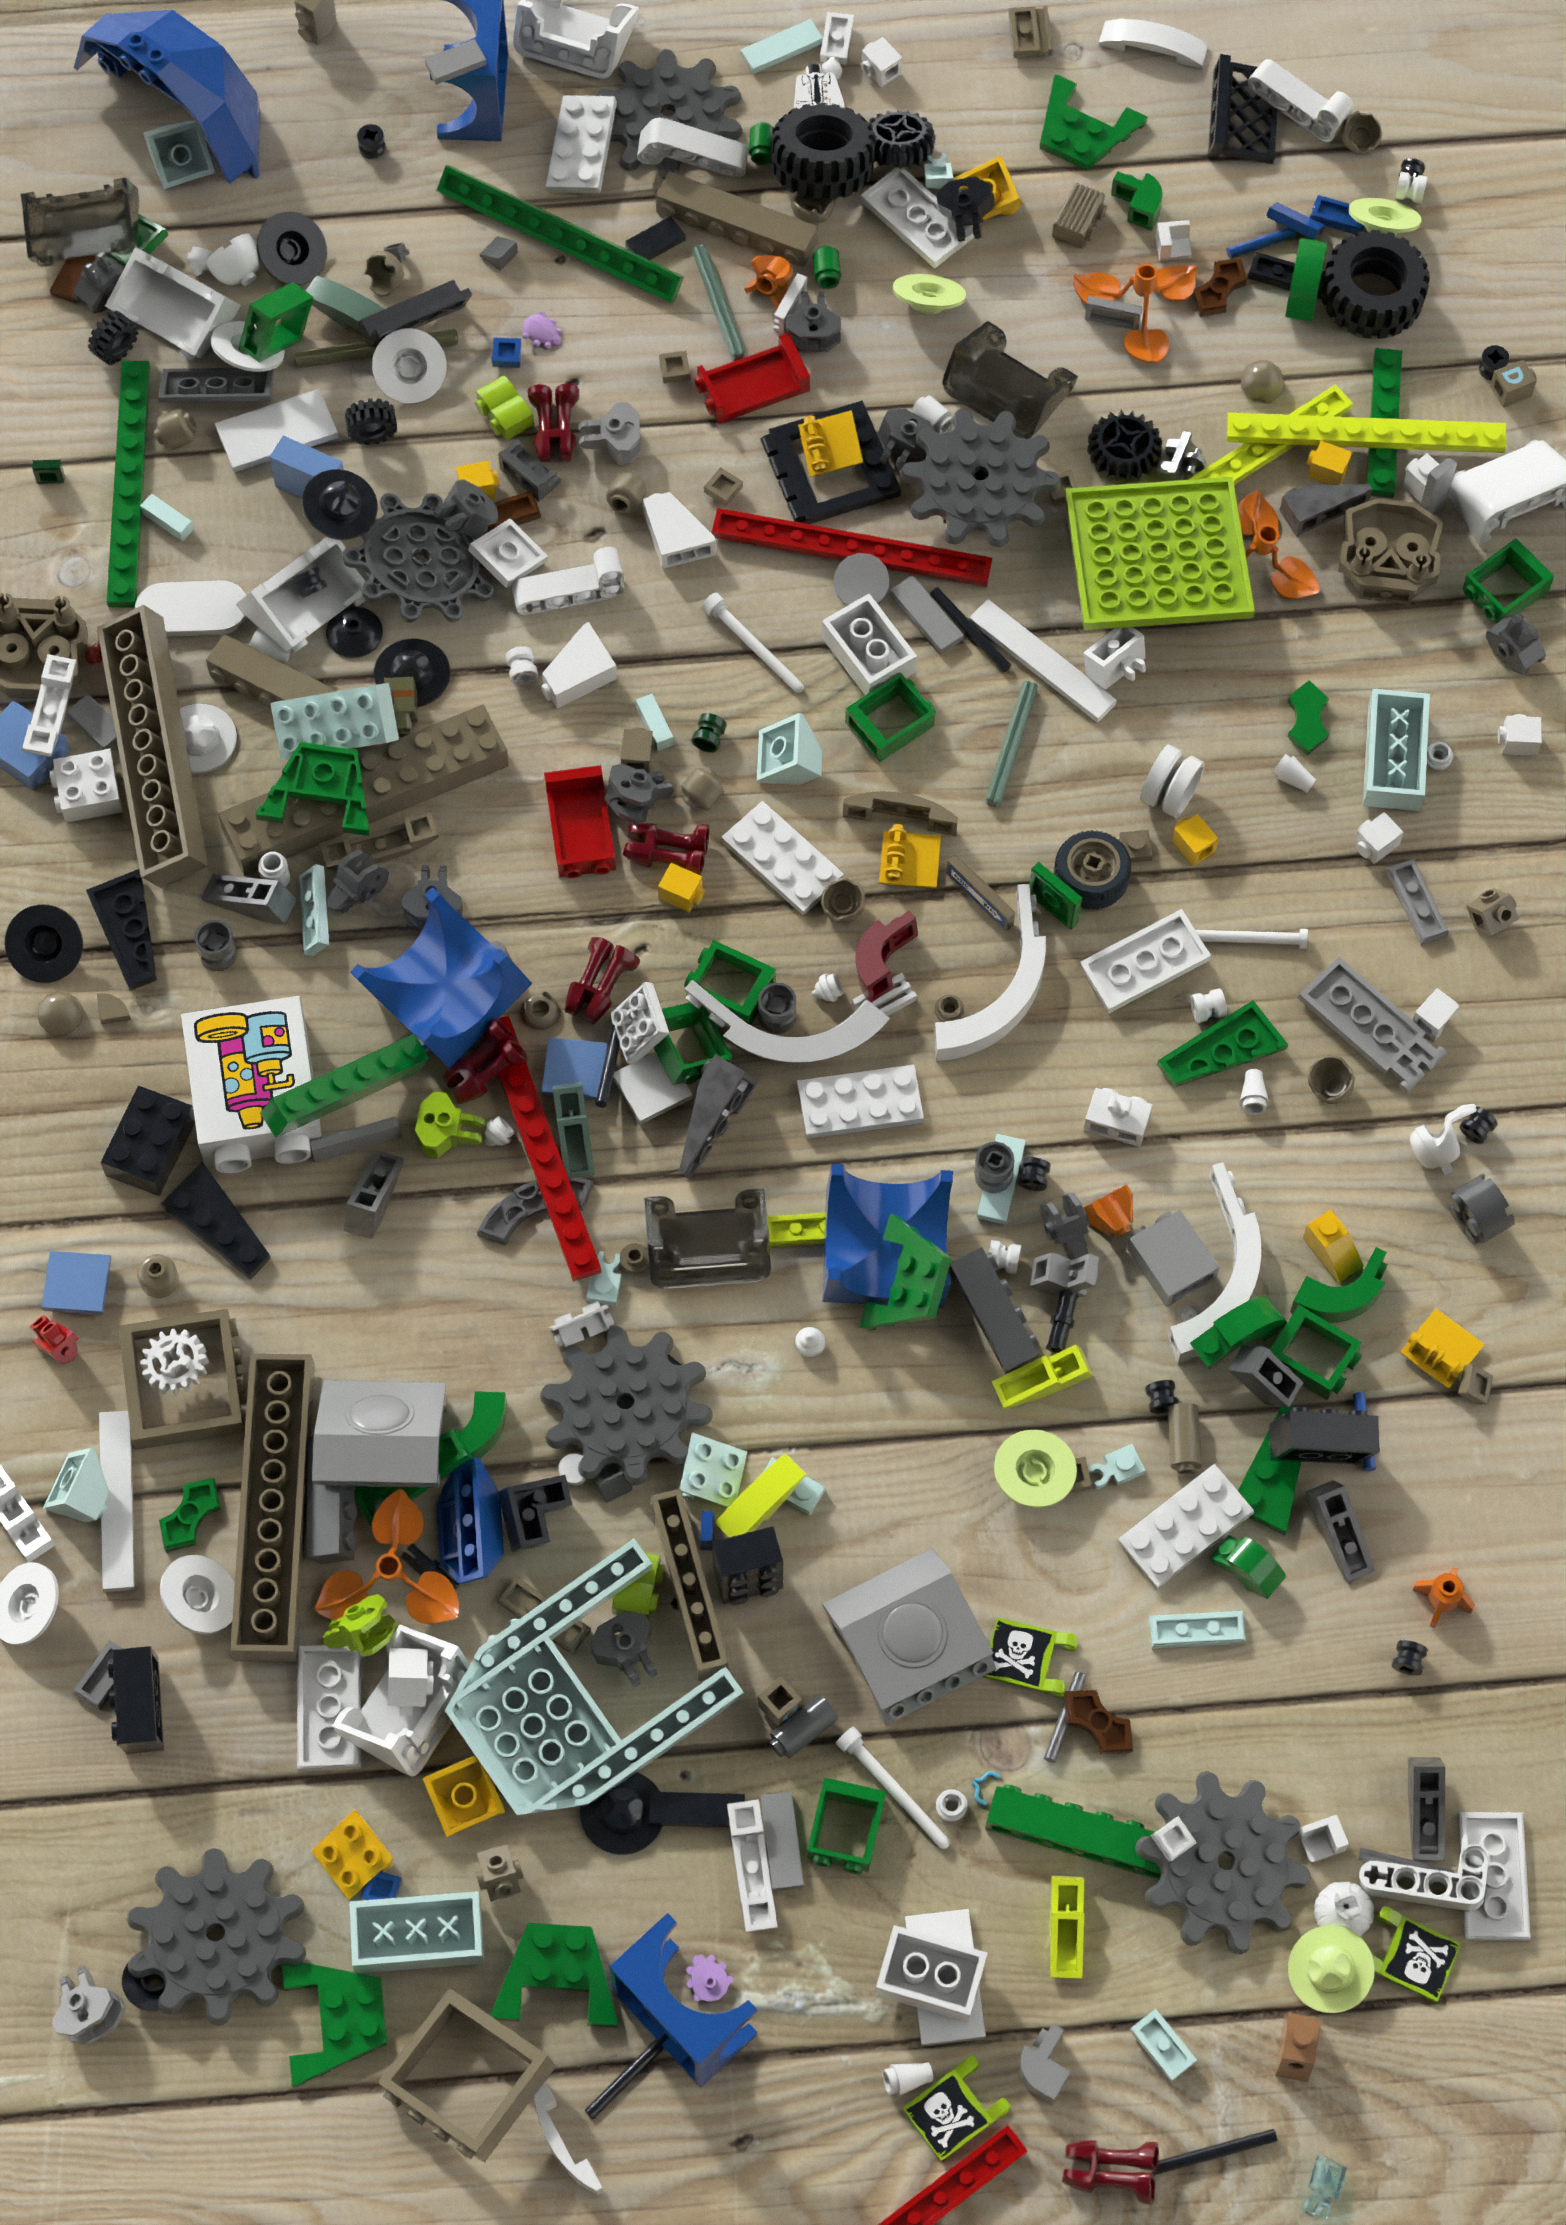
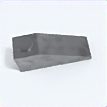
M1369 484L1306 485L1299 489L1293 488L1282 496L1279 511L1294 534L1298 536L1344 515L1347 509L1368 502L1372 488Z
M212 874L201 897L204 902L263 922L280 924L286 923L297 900L278 880Z
M378 1150L375 1151L346 1204L345 1232L373 1239L384 1217L404 1164V1158Z
M1331 1480L1305 1491L1315 1521L1345 1582L1348 1583L1374 1572L1375 1569L1345 1485Z
M1408 1757V1802L1412 1860H1445L1446 1766L1440 1757Z

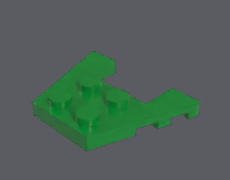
M1055 74L1043 125L1040 149L1087 171L1112 152V148L1121 141L1125 142L1131 137V133L1138 128L1142 129L1147 124L1148 116L1128 107L1125 108L1116 124L1112 127L1067 106V103L1076 91L1077 83Z
M300 742L283 768L281 777L267 793V799L257 809V820L283 824L288 798L295 797L347 805L342 825L343 832L369 836L370 831L358 751Z
M889 1214L883 1237L885 1241L903 1245L901 1256L898 1259L894 1283L890 1289L888 1305L883 1306L866 1301L859 1328L872 1331L876 1330L877 1327L883 1326L887 1328L895 1326L897 1323H912L936 1318L952 1258L930 1240L922 1237L919 1231L904 1222L905 1219L901 1216Z
M527 1923L490 2016L499 2021L519 2022L522 1988L589 1992L587 2026L616 2028L617 2018L592 1927Z
M304 1962L296 1966L282 1964L285 1991L318 1987L323 2052L289 2056L293 2088L305 2084L304 2082L317 2076L329 2073L332 2069L346 2062L350 2063L387 2045L381 1978Z

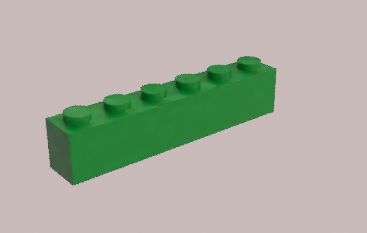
M412 1034L273 1097L260 1114L274 1137L278 1138L417 1074L429 1060V1056L415 1034Z
M1013 1785L996 1786L986 1821V1830L1157 1880L1160 1879L1159 1867L1152 1861L1141 1859L1136 1853L1135 1846L1137 1841L1144 1836H1151L1155 1833L1154 1831L1144 1829V1824L1133 1820H1127L1126 1823L1114 1820L1113 1815L1102 1811H1096L1095 1814L1083 1811L1082 1806L1071 1802H1066L1065 1805L1052 1802L1053 1799L1044 1794L1035 1793L1034 1796L1024 1794L1022 1789Z

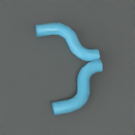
M988 1771L981 1778L975 1777L972 1786L975 1787L974 1798L976 1802L983 1806L987 1802L979 1798L980 1787L978 1783L984 1782L989 1776L999 1779L1000 1774Z

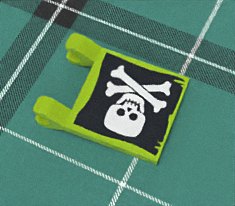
M997 1617L990 1642V1647L994 1653L992 1658L996 1670L982 1677L1040 1691L1057 1698H1063V1693L1066 1692L1065 1682L1057 1679H1046L1054 1646L1074 1652L1078 1647V1636L1069 1632H1057Z
M1383 1906L1377 1913V1921L1396 1928L1384 1960L1382 1961L1373 1955L1375 1974L1437 2003L1461 1943L1401 1915L1388 1906Z
M973 2055L967 2057L956 2068L902 2108L941 2162L1011 2110L1008 2101L1005 2098H1001L985 2111L965 2084L963 2079L979 2068V2062Z

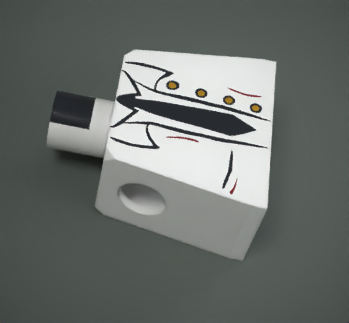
M810 64L806 67L805 75L796 77L794 108L800 109L806 104L812 106L817 105V103H825V105H832L833 103L845 109V103L835 74L831 72L822 73V68L819 64Z

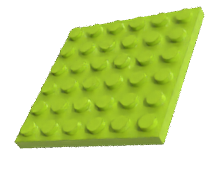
M1233 477L1065 488L1066 508L1084 630L1254 618L1255 609Z

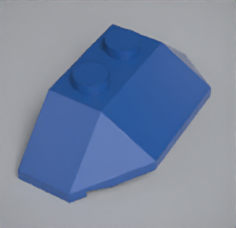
M477 1457L467 1460L449 1473L450 1475L443 1485L436 1504L440 1564L462 1585L487 1578L504 1555L499 1491L482 1461Z

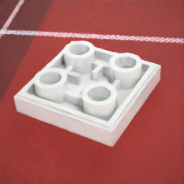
M644 982L610 1013L627 1064H636L669 1034L653 983Z
M655 1052L641 1058L636 1064H629L614 1072L613 1079L640 1125L693 1099L692 1093L685 1083L672 1085Z

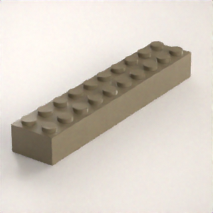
M142 605L98 626L97 630L140 876L162 888L209 866L163 616Z
M484 704L358 755L368 824L509 766L507 748ZM265 793L218 813L221 829L244 875L259 870V860L268 852H277L286 859L315 847L320 842L346 834L343 832L342 825L347 805L289 797L282 824L257 820L256 811L268 797V794Z
M250 1353L230 1647L234 1661L297 1662L307 1508L308 1437H311L315 1376L312 1354Z

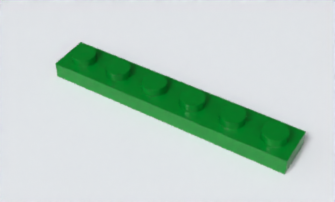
M1374 349L1370 418L1399 419L1402 350ZM1368 448L1366 484H1369L1372 488L1371 496L1394 498L1397 449Z

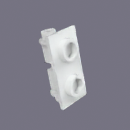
M597 1301L583 1307V1313L572 1318L571 1313L554 1319L555 1325L549 1327V1330H557L558 1335L554 1336L557 1347L564 1346L566 1348L584 1340L581 1332L583 1327H586L589 1337L608 1330L609 1326L614 1325L611 1314L605 1315L603 1310L609 1308V1306L605 1304L600 1306Z

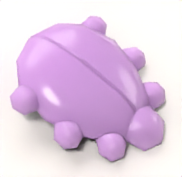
M541 311L539 314L530 315L523 324L524 333L522 337L524 339L529 338L536 347L544 344V347L547 349L551 348V344L555 346L561 344V338L558 335L562 334V330L555 328L557 324L555 319L549 320L545 317L546 313L544 311Z
M696 1955L692 1960L693 1966H689L686 1969L687 1974L691 1975V1979L687 1980L686 1985L693 1988L695 1992L693 1998L697 2002L700 2000L709 2002L719 2000L727 1992L729 1984L733 1983L734 1978L727 1976V1973L724 1971L726 1964L724 1962L715 1963L716 1958L714 1955H709L707 1960L703 1955Z

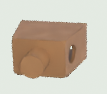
M1293 2013L1284 2015L1275 2076L1308 2082L1315 2063L1321 2019ZM1290 2063H1298V2064H1301V2065H1303V2066H1294V2065H1291Z

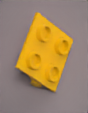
M852 410L815 420V416H808L804 418L803 424L798 425L810 478L863 463Z
M894 824L889 831H883L879 884L937 888L941 835L906 833L904 826L901 824Z
M1435 1308L1417 1332L1412 1333L1400 1354L1449 1389L1462 1374L1464 1365H1469L1485 1344Z
M356 1809L311 1850L348 1900H351L381 1870L385 1872L393 1866L391 1861L394 1859Z

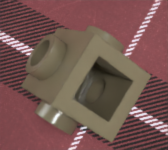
M1495 888L1482 892L1479 898L1466 905L1475 930L1491 937L1496 933L1507 930L1510 924L1519 919L1515 909L1517 904L1512 895Z
M508 1844L477 1853L481 1871L475 1873L480 1890L487 1889L490 1902L521 1893L518 1880L524 1878L519 1859L512 1861Z

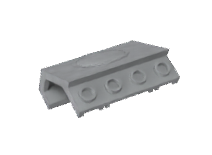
M323 1380L314 1431L312 1482L315 1485L439 1488L440 1435L443 1411L448 1409L446 1382Z
M933 1548L823 1603L830 1626L835 1633L839 1631L872 1693L880 1718L885 1726L996 1670L992 1658L994 1653L952 1573Z

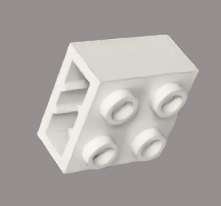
M110 749L53 759L54 770L50 771L52 787H58L59 796H54L57 813H63L66 823L123 812L114 760Z

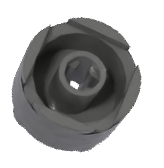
M1485 1174L1477 1176L1451 1192L1450 1200L1452 1204L1448 1206L1456 1221L1462 1219L1468 1228L1465 1230V1233L1473 1245L1479 1242L1484 1244L1515 1225L1513 1213L1507 1216L1505 1208L1509 1206L1507 1200L1490 1178L1484 1181Z

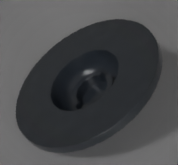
M296 212L278 213L269 218L259 231L257 238L259 260L268 274L277 281L287 285L292 282L297 285H303L314 280L316 275L318 276L323 270L327 259L326 241L320 228L308 217Z
M332 469L315 475L307 483L302 495V509L309 524L319 533L333 539L348 540L361 536L370 529L377 516L378 503L372 487L362 477L347 470Z
M415 638L403 639L391 644L379 655L374 667L375 684H384V678L413 677L417 688V707L425 706L438 699L446 690L450 681L449 661L444 652L429 641Z
M37 904L23 909L11 920L5 934V951L10 964L20 975L34 982L51 983L65 978L77 967L83 953V937L77 922L69 913L53 905Z
M637 1772L590 1804L580 1806V1820L586 1836L601 1850L616 1855H629L648 1847L658 1837L663 1827L649 1825L650 1792H660L657 1786L649 1778Z

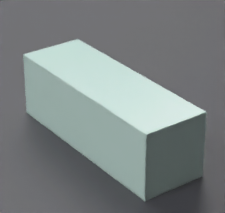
M152 493L140 505L144 516L182 542L194 530L190 519Z
M653 694L636 699V708L646 729L653 731V744L657 752L673 746V735Z

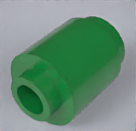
M760 122L750 128L749 155L752 162L758 165L771 163L774 127L766 122Z
M821 246L812 254L814 279L821 288H834L839 284L842 276L839 251L831 246Z

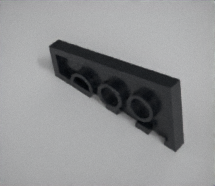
M137 869L87 889L86 892L129 991L156 981L143 878L140 876V870Z

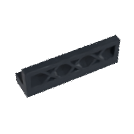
M451 280L365 317L359 321L358 325L372 348L378 345L388 334L396 330L415 329L464 308L472 293L469 288L460 291L455 281Z

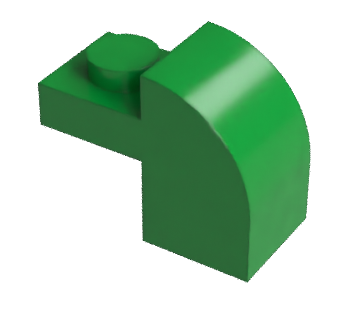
M1117 171L1113 178L1111 195L1130 202L1127 216L1128 222L1152 231L1161 210L1163 192L1160 183L1148 173L1145 174L1141 181L1133 175Z
M1228 1535L1210 1557L1216 1566L1236 1574L1246 1590L1266 1599L1272 1595L1286 1578V1574L1277 1561L1263 1547L1245 1536L1240 1540Z

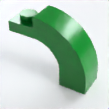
M1300 238L1285 317L1312 322L1326 252V242Z
M1376 1247L1362 1275L1355 1282L1346 1286H1328L1306 1276L1293 1301L1290 1312L1294 1313L1298 1305H1301L1329 1323L1348 1321L1363 1314L1377 1301L1383 1290L1385 1282L1381 1281V1278L1388 1264L1383 1262L1387 1252Z
M1261 1296L1235 1307L1215 1320L1211 1328L1190 1342V1344L1208 1369H1210L1237 1348L1253 1339L1261 1338L1265 1342L1283 1329L1287 1321L1269 1297Z
M475 1391L472 1417L466 1427L458 1432L472 1455L470 1459L475 1457L482 1458L499 1439L506 1420L507 1399L505 1392Z

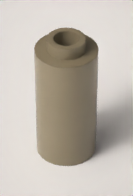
M1192 1403L1173 1404L1168 1407L1171 1468L1177 1470V1473L1181 1475L1194 1474L1196 1469L1202 1466L1198 1406Z

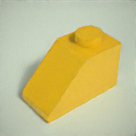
M1331 1209L1307 1224L1303 1235L1304 1241L1339 1284L1363 1269L1364 1265L1349 1231Z

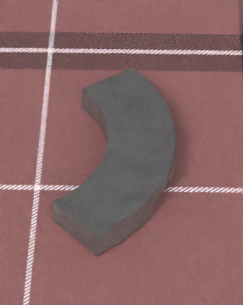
M568 1177L579 1209L583 1211L593 1187V1181ZM536 1180L513 1190L514 1192L505 1197L500 1203H496L482 1221L477 1235L506 1245L510 1236L520 1224L531 1216L546 1211L547 1209Z

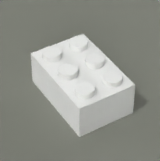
M870 594L865 595L822 620V639L865 695L900 672L905 678L916 673L917 655Z
M894 1925L876 1985L875 1995L969 2023L985 1966L987 1952Z

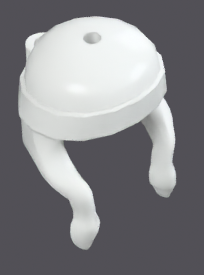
M1475 1104L1462 1105L1455 1111L1447 1114L1444 1128L1439 1134L1431 1133L1425 1124L1415 1128L1410 1135V1144L1416 1159L1422 1166L1428 1169L1441 1167L1444 1175L1454 1172L1450 1163L1460 1156V1147L1452 1123L1476 1112Z

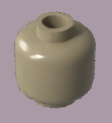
M176 409L158 417L157 428L154 429L159 444L165 443L171 450L191 443L195 439V433L198 432L190 412L185 413L182 409Z
M619 473L613 478L607 490L606 500L615 512L619 514H632L639 509L646 495V486L642 479L632 473Z
M708 767L704 770L696 768L681 785L682 792L685 794L682 800L694 810L698 807L709 810L723 794L724 789L721 784L724 781Z
M154 1254L145 1258L138 1267L137 1276L142 1290L147 1295L153 1298H164L172 1294L177 1288L179 1275L174 1262L169 1257Z

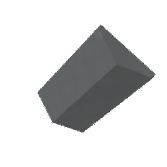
M239 368L163 369L158 401H270L273 399L274 369L263 372L246 371Z

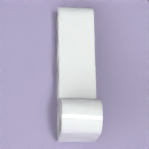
M1269 59L1264 60L1248 79V85L1253 92L1323 142H1331L1342 129L1346 118L1351 115L1354 109V103L1347 94L1336 92L1330 100H1327L1279 64Z
M654 118L640 133L637 159L641 163L655 165L660 163L665 157H669L728 177L739 178L743 177L746 173L749 148L741 142L666 118Z
M604 547L597 550L593 554L594 564L517 579L511 585L517 612L522 615H530L612 599L622 595L625 590L624 574L618 550L614 547Z
M1477 1844L1466 1846L1460 1855L1458 1873L1381 1861H1369L1360 1869L1359 1884L1363 1890L1374 1897L1463 1911H1475L1481 1907L1484 1901L1489 1855L1482 1846ZM1470 1856H1477L1482 1860L1483 1865L1473 1869L1467 1866L1465 1860ZM1371 1873L1378 1874L1376 1884H1370L1369 1878ZM1388 1874L1392 1875L1391 1888L1387 1887ZM1402 1877H1408L1414 1881L1415 1885L1409 1890H1403L1398 1887L1397 1881ZM1434 1882H1440L1446 1886L1447 1891L1444 1894L1435 1895L1429 1890V1886ZM1466 1887H1472L1478 1891L1479 1896L1474 1900H1467L1462 1896L1461 1891Z

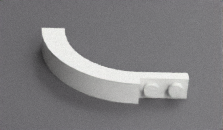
M1029 884L1017 886L1016 902L1021 960L1014 979L994 1003L980 1012L954 1021L935 1022L934 1042L936 1061L965 1057L993 1045L1017 1026L1033 1004L1043 976L1046 936L1039 937L1038 921L1032 920V912H1036V896L1030 895Z
M693 980L684 989L688 994L685 997L687 1001L698 1009L704 1006L711 1012L708 1017L721 1028L725 1024L729 1027L722 1036L723 1038L750 1054L778 1062L804 1063L841 1055L867 1041L890 1019L871 1002L865 1000L849 1018L828 1031L806 1037H784L766 1033L747 1024Z
M1223 1162L1212 1165L1209 1178L1232 1238L1234 1250L1233 1273L1224 1291L1211 1306L1188 1321L1170 1326L1168 1340L1177 1364L1199 1356L1190 1342L1211 1328L1215 1320L1235 1307L1251 1300L1260 1271L1261 1237L1255 1212L1245 1215L1244 1203L1240 1197H1236L1233 1189L1236 1187L1234 1176L1231 1171H1226Z

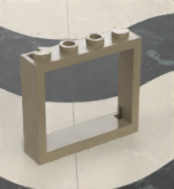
M228 1309L118 1326L131 1440L136 1450L245 1433L244 1422L246 1421L247 1403L242 1404L241 1393H246L244 1376L238 1375L237 1365L242 1364L240 1347H234L233 1337L238 1336L236 1318H230ZM221 1327L232 1415L146 1429L135 1340L157 1337L160 1332L170 1335L171 1329L174 1328L177 1333H181L184 1329L189 1332Z
M449 1988L379 2080L378 2084L385 2091L383 2097L395 2107L399 2108L401 2104L409 2109L407 2114L417 2123L423 2125L426 2121L434 2128L431 2131L442 2141L447 2143L449 2139L453 2140L458 2144L456 2149L462 2155L469 2159L475 2156L485 2163L556 2068V2065L547 2054ZM455 2013L530 2064L475 2139L400 2087Z

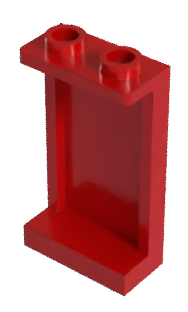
M789 333L778 336V346L708 371H705L703 365L697 366V377L694 378L698 392L704 393L706 397L705 406L709 415L714 414L718 424L810 391V375Z
M601 765L545 772V787L559 878L573 879L583 874L591 873L603 875L616 870Z

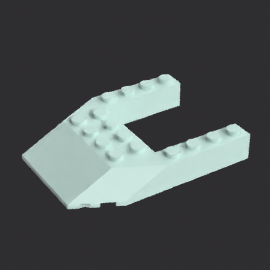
M635 1538L479 1647L455 1694L445 1709L450 1720L517 1816L590 1804L646 1767L744 1696L743 1690L728 1669L724 1667L621 1740L551 1641L653 1569L652 1562Z

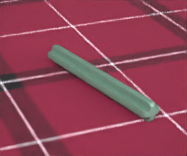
M704 244L695 246L693 248V255L730 357L734 361L745 357V349L708 248Z
M1024 681L986 796L985 802L989 806L999 807L1001 805L1037 693L1038 686L1035 682Z

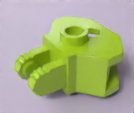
M434 1091L420 1103L415 1133L417 1135V1142L426 1157L439 1159L450 1148L459 1147V1143L479 1145L482 1142L480 1134L462 1131V1126L482 1128L485 1126V1119L477 1115L462 1113V1109L455 1108L447 1093Z
M379 1594L367 1596L358 1604L350 1606L345 1611L343 1617L330 1622L328 1626L329 1631H326L323 1636V1644L331 1649L348 1646L350 1652L357 1651L362 1657L373 1655L390 1642L398 1624L389 1614L381 1616L383 1609L387 1607L383 1597Z

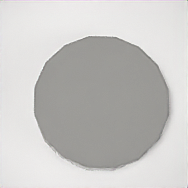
M857 553L848 556L838 565L834 573L833 584L837 596L846 606L867 594H870L875 602L880 604L889 591L890 577L886 566L879 558L871 554Z

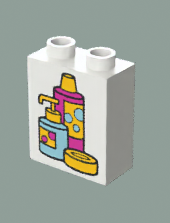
M300 996L181 1014L197 1140L205 1166H215L216 1170L221 1173H237L248 1169L253 1159L275 1156V1160L279 1163L294 1164L310 1158L311 1147L309 1142L322 1137L320 1119L275 1138L260 1114L273 1097L314 1079L306 1021Z

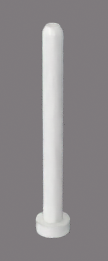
M1300 929L1299 933L1195 930L1202 942L1299 945V949H1307L1308 929Z

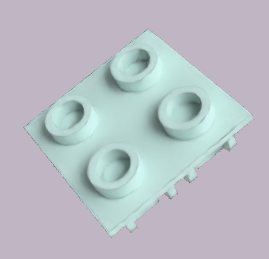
M692 1433L680 1485L683 1499L694 1500L695 1496L728 1508L738 1498L747 1451Z

